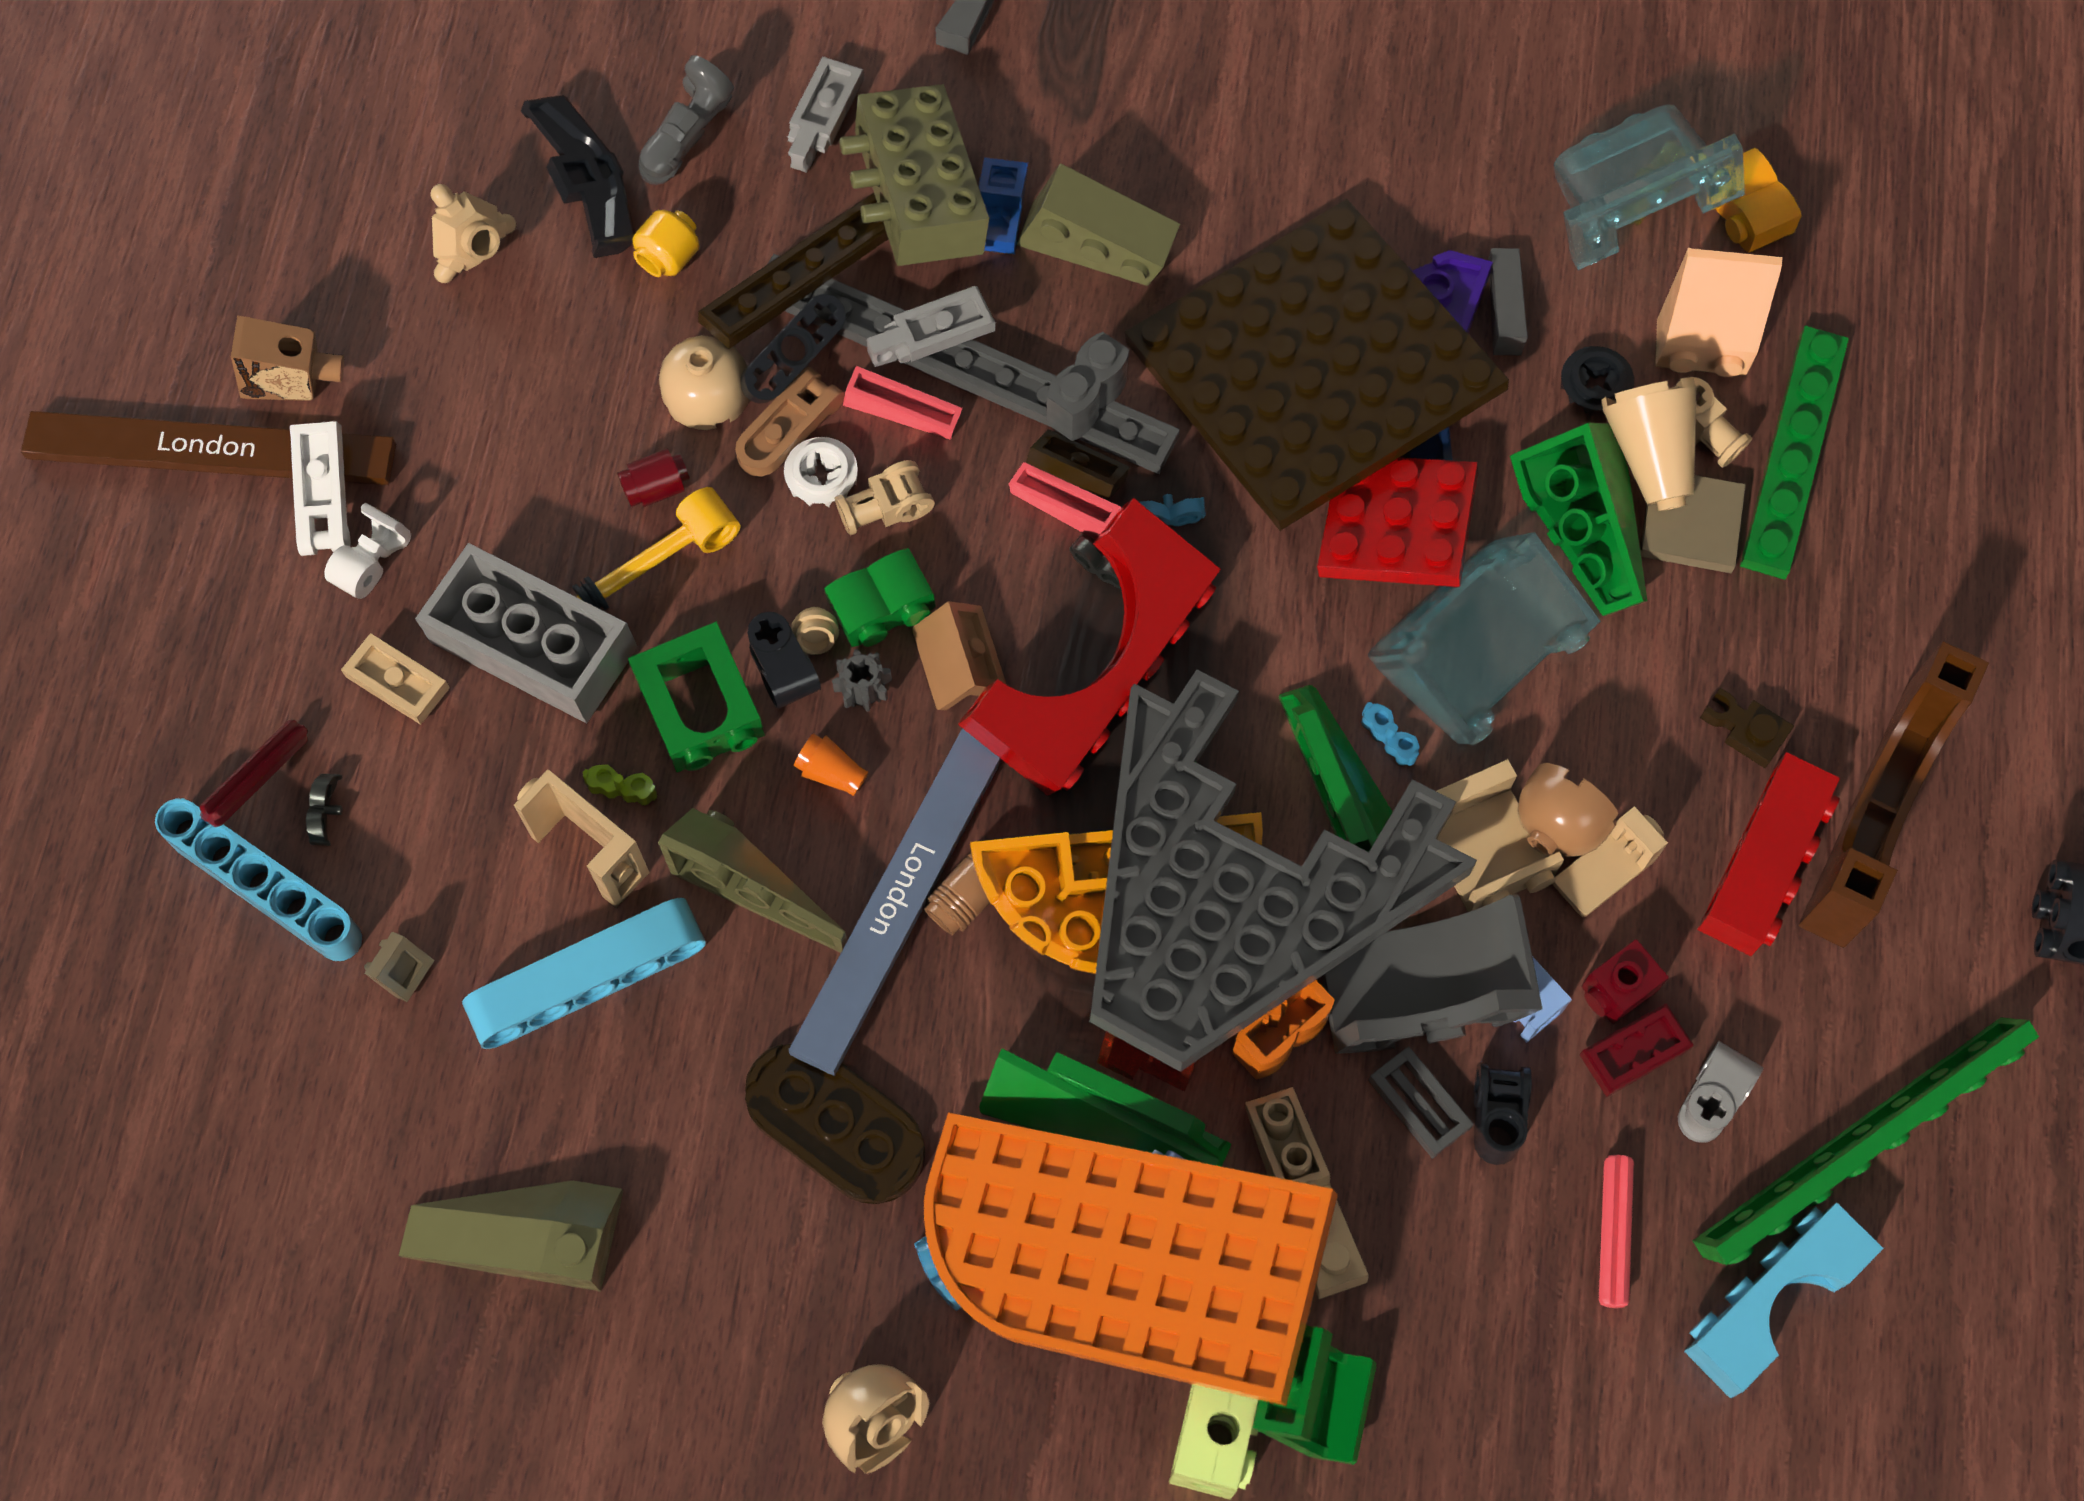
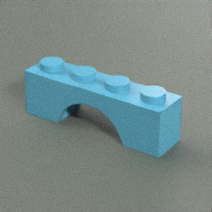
M1835 1203L1823 1212L1816 1206L1810 1210L1794 1226V1229L1800 1235L1788 1247L1780 1241L1760 1260L1759 1263L1766 1270L1754 1282L1745 1276L1724 1297L1731 1305L1719 1317L1712 1311L1709 1312L1689 1332L1695 1341L1684 1352L1729 1398L1742 1393L1779 1356L1771 1337L1769 1317L1772 1304L1783 1287L1796 1283H1809L1836 1292L1848 1285L1884 1249L1838 1203Z

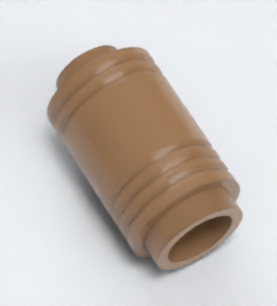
M971 853L948 875L941 885L937 887V890H934L933 894L927 898L929 904L924 908L929 917L952 936L958 930L963 932L990 903L979 882Z

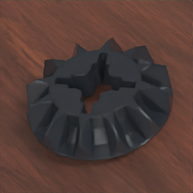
M1589 346L1575 351L1568 357L1561 371L1560 389H1564L1568 394L1569 404L1575 402L1582 406L1585 414L1591 410L1602 411L1604 414L1601 399L1606 397L1616 402V393L1633 389L1634 374L1628 361L1618 352L1606 347ZM1608 373L1603 388L1599 385L1593 388H1586L1590 378L1589 375L1593 378H1598Z

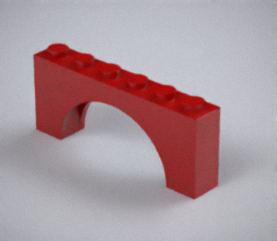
M1135 498L1131 499L1116 512L1093 543L1114 569L1124 602V620L1121 637L1117 649L1104 671L1085 689L1053 697L1026 694L1007 686L997 679L984 688L958 723L961 728L1047 796L1061 788L1068 791L1076 783L1084 771V768L1079 764L1088 751L1093 754L1096 753L1111 734V731L1106 727L1115 714L1121 717L1128 711L1130 690L1133 684L1137 685L1142 678L1147 681L1155 674L1164 661V658L1159 655L1168 641L1173 645L1182 637L1190 626V622L1185 619L1194 606L1200 609L1216 590V586L1211 582L1221 569Z

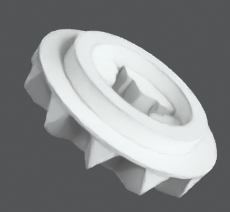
M815 437L807 439L794 447L785 461V482L791 490L793 497L797 496L804 500L809 507L813 503H823L829 507L835 501V496L843 495L846 498L849 490L853 485L857 484L858 466L853 452L844 443L833 438ZM816 459H821V464L824 465L826 471H833L827 474L826 485H822L818 481L817 476H809L816 472Z

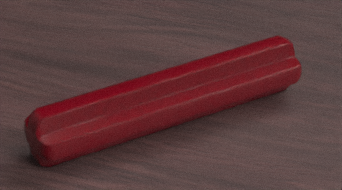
M295 720L286 721L200 805L201 818L205 822H209L213 827L222 826L308 741L307 728Z

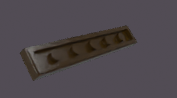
M872 193L699 310L698 322L730 349L888 240L884 222L864 223L861 218L862 205L877 203L875 194Z

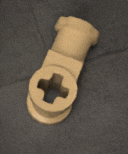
M1687 377L1694 378L1696 395L1698 392L1701 394L1698 401H1696L1695 445L1701 441L1719 458L1717 463L1722 468L1726 467L1749 445L1752 437L1748 433L1742 435L1723 417L1727 408L1714 397L1713 389L1707 382L1700 378ZM1681 380L1676 384L1680 388H1682Z
M906 460L895 463L881 474L868 478L869 489L846 498L843 495L835 496L839 515L850 536L857 533V528L882 519L885 527H888L898 522L917 520L933 509L935 502L931 494L925 493L918 478L920 470L915 461Z

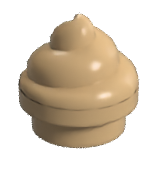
M810 607L801 611L791 626L800 647L808 654H822L829 651L839 635V625L836 617L820 607Z

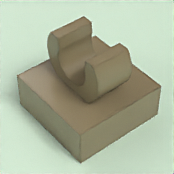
M392 932L388 939L381 940L379 946L382 948L372 963L367 962L365 964L366 972L364 974L396 998L408 1002L435 960L406 937Z

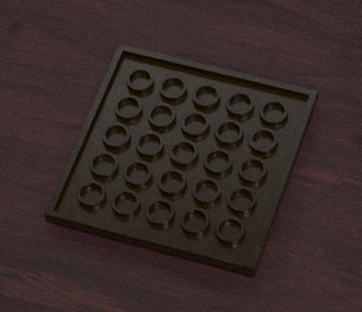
M1345 199L1125 331V340L1129 347L1279 531L1508 390L1509 379L1348 199Z

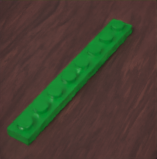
M2000 1017L1692 1240L1702 1258L1724 1265L1735 1264L1746 1259L1753 1252V1245L1767 1235H1775L1787 1229L1793 1223L1792 1217L1804 1208L1818 1205L1827 1200L1832 1195V1188L1845 1178H1852L1865 1172L1872 1164L1870 1160L1882 1151L1896 1148L1905 1143L1910 1138L1909 1132L1923 1121H1931L1942 1116L1949 1109L1948 1103L1961 1094L1972 1092L1983 1086L1987 1081L1986 1076L1993 1070L2020 1059L2025 1054L2024 1048L2039 1038L2030 1020Z

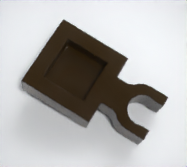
M1720 688L1712 700L1721 704L1725 709V713L1715 712L1707 706L1700 719L1714 727H1725L1730 730L1731 733L1724 743L1763 768H1766L1794 728V725L1755 700L1745 710L1737 704L1734 696Z

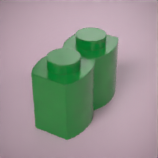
M909 548L891 553L867 568L844 575L824 588L827 602L851 647L859 645L870 647L876 645L887 637L888 631L892 628L904 624L908 627L915 626L930 615V611L936 608L934 593Z

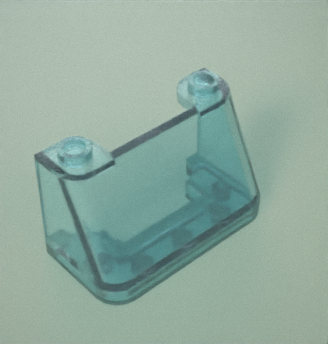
M1532 532L1501 538L1480 549L1464 563L1460 587L1439 586L1370 650L1368 657L1380 673L1452 740L1458 744L1474 745L1485 739L1492 732L1493 727L1491 723L1495 719V713L1491 708L1550 653L1565 651L1567 654H1571L1582 648L1590 640L1588 633L1601 621L1536 533Z

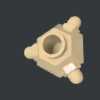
M444 184L435 185L431 190V198L437 205L435 209L437 213L432 216L433 255L438 258V264L434 269L436 280L440 283H449L457 272L460 273L462 269L468 271L479 265L482 261L491 258L499 249L500 240L506 237V234H510L515 230L516 220L510 214L497 212V206L465 191L460 195L458 192L453 194L448 186Z

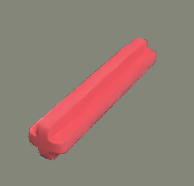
M1608 1155L1604 1161L1599 1303L1609 1308H1624L1629 1303L1634 1161L1631 1157L1625 1155Z

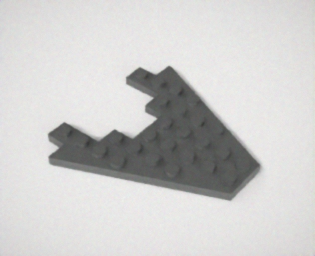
M1199 670L1195 671L1174 704L1136 684H1133L1130 690L1090 1022L1180 1072L1464 880L1472 873L1477 861L1467 854L1437 840L1453 812L1456 801L1413 779L1369 852L1324 829L1306 861L1300 866L1218 823L1217 820L1233 797L1237 784L1201 766L1197 762L1237 702L1239 691Z

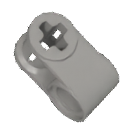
M1718 1041L1697 1074V1081L1679 1110L1677 1116L1678 1126L1682 1133L1690 1140L1698 1143H1707L1714 1140L1732 1120L1739 1106L1743 1104L1764 1067ZM1702 1107L1708 1109L1711 1112L1709 1115V1120H1706L1701 1116L1703 1111Z

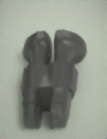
M692 55L686 63L684 69L686 75L682 82L684 89L692 97L690 104L686 106L680 102H675L658 130L648 139L640 153L639 171L641 177L651 185L664 184L677 174L683 158L704 135L703 128L719 112L724 110L732 99L733 95L731 93L734 90V86L729 78L714 64L697 55Z

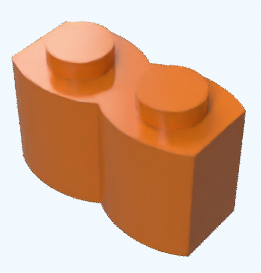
M1317 980L1313 981L1238 1032L1232 1054L1256 1080L1273 1074L1287 1061L1293 1047L1301 1046L1311 1041L1321 1032L1328 1020L1335 999Z

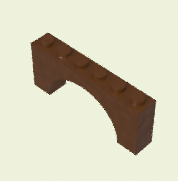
M1943 641L1908 683L1800 920L1799 927L1845 948L1879 914L1898 871L1889 865L1906 817L1945 741L1963 713L1972 703L1989 662Z

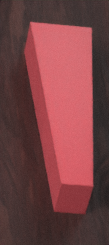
M858 366L855 367L846 388L843 402L844 406L950 440L963 409Z
M1025 462L1022 463L1009 482L1010 491L1013 495L1095 540L1121 508V506Z

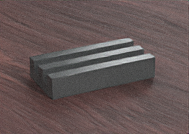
M1409 1046L1373 1073L1368 1079L1369 1083L1432 1159L1439 1155L1446 1147L1453 1144L1460 1136L1467 1133L1474 1125ZM1403 1064L1406 1065L1455 1124L1454 1128L1449 1130L1400 1071L1399 1067ZM1390 1076V1078L1400 1088L1404 1095L1409 1099V1101L1424 1117L1428 1124L1438 1134L1440 1139H1438L1437 1141L1435 1140V1138L1421 1123L1417 1116L1412 1112V1110L1402 1100L1398 1093L1388 1083V1081L1385 1079L1386 1077Z

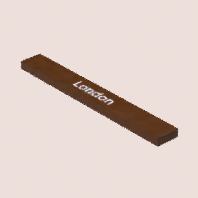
M30 411L21 448L23 456L31 460L293 478L290 430ZM342 433L345 482L389 485L396 450L394 438Z

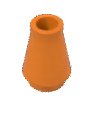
M814 733L809 737L794 763V767L802 771L801 777L845 791L852 796L857 794L869 773L850 758L827 735L822 739Z

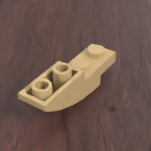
M1293 1087L1245 1103L1255 1140L1268 1176L1332 1188L1330 1185V1173ZM1337 1201L1315 1287L1319 1299L1368 1283L1367 1270Z

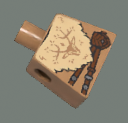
M237 316L231 360L240 398L310 401L315 397L317 380L342 382L344 355L318 352L314 331L302 327Z

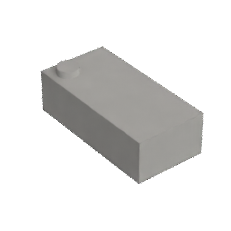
M470 543L466 545L415 618L430 643L585 723H588L628 663V658L633 655L638 647L626 622Z

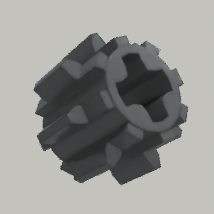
M854 649V656L848 660L844 658L843 660L836 661L839 677L832 680L834 692H842L846 708L850 706L855 707L857 704L863 706L866 712L870 711L871 704L875 701L880 702L881 700L886 701L888 699L885 683L892 681L891 670L889 668H882L879 653H869L867 656L861 655L858 649Z

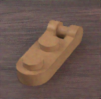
M811 367L803 369L738 438L735 451L739 466L744 472L752 476L762 477L773 473L785 462L794 447L803 442L828 415L834 414L844 402L845 392L836 385H826L821 381L822 376ZM811 395L816 400L810 405L803 398Z

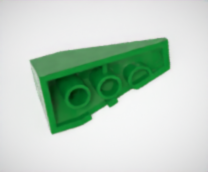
M1586 423L1510 455L1524 502L1531 512H1537L1549 530L1546 534L1554 546H1560L1573 565L1572 572L1601 615L1607 616L1646 602L1647 594L1628 465L1609 423Z

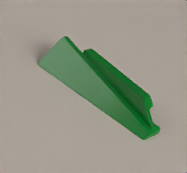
M1307 685L1279 694V700L1335 835L1369 852L1393 811L1318 690L1312 685Z
M1002 1048L996 1059L979 1106L980 1112L984 1115L1031 1129L1150 1153L1157 1150L1165 1155L1170 1150L1186 1160L1221 1167L1232 1145L1228 1141L1204 1131L1206 1124L1197 1117L1058 1052L1055 1053L1048 1071Z

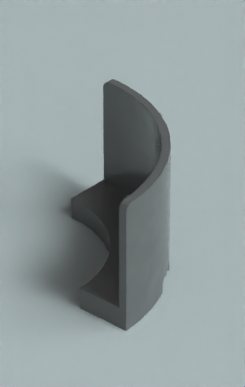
M1507 895L1489 905L1448 919L1405 929L1387 931L1322 975L1324 989L1335 999L1329 1015L1335 1054L1396 1049V1041L1424 1034L1427 1036L1428 1044L1466 1036V1025L1492 1023V1026L1499 1027L1543 1009L1519 895Z

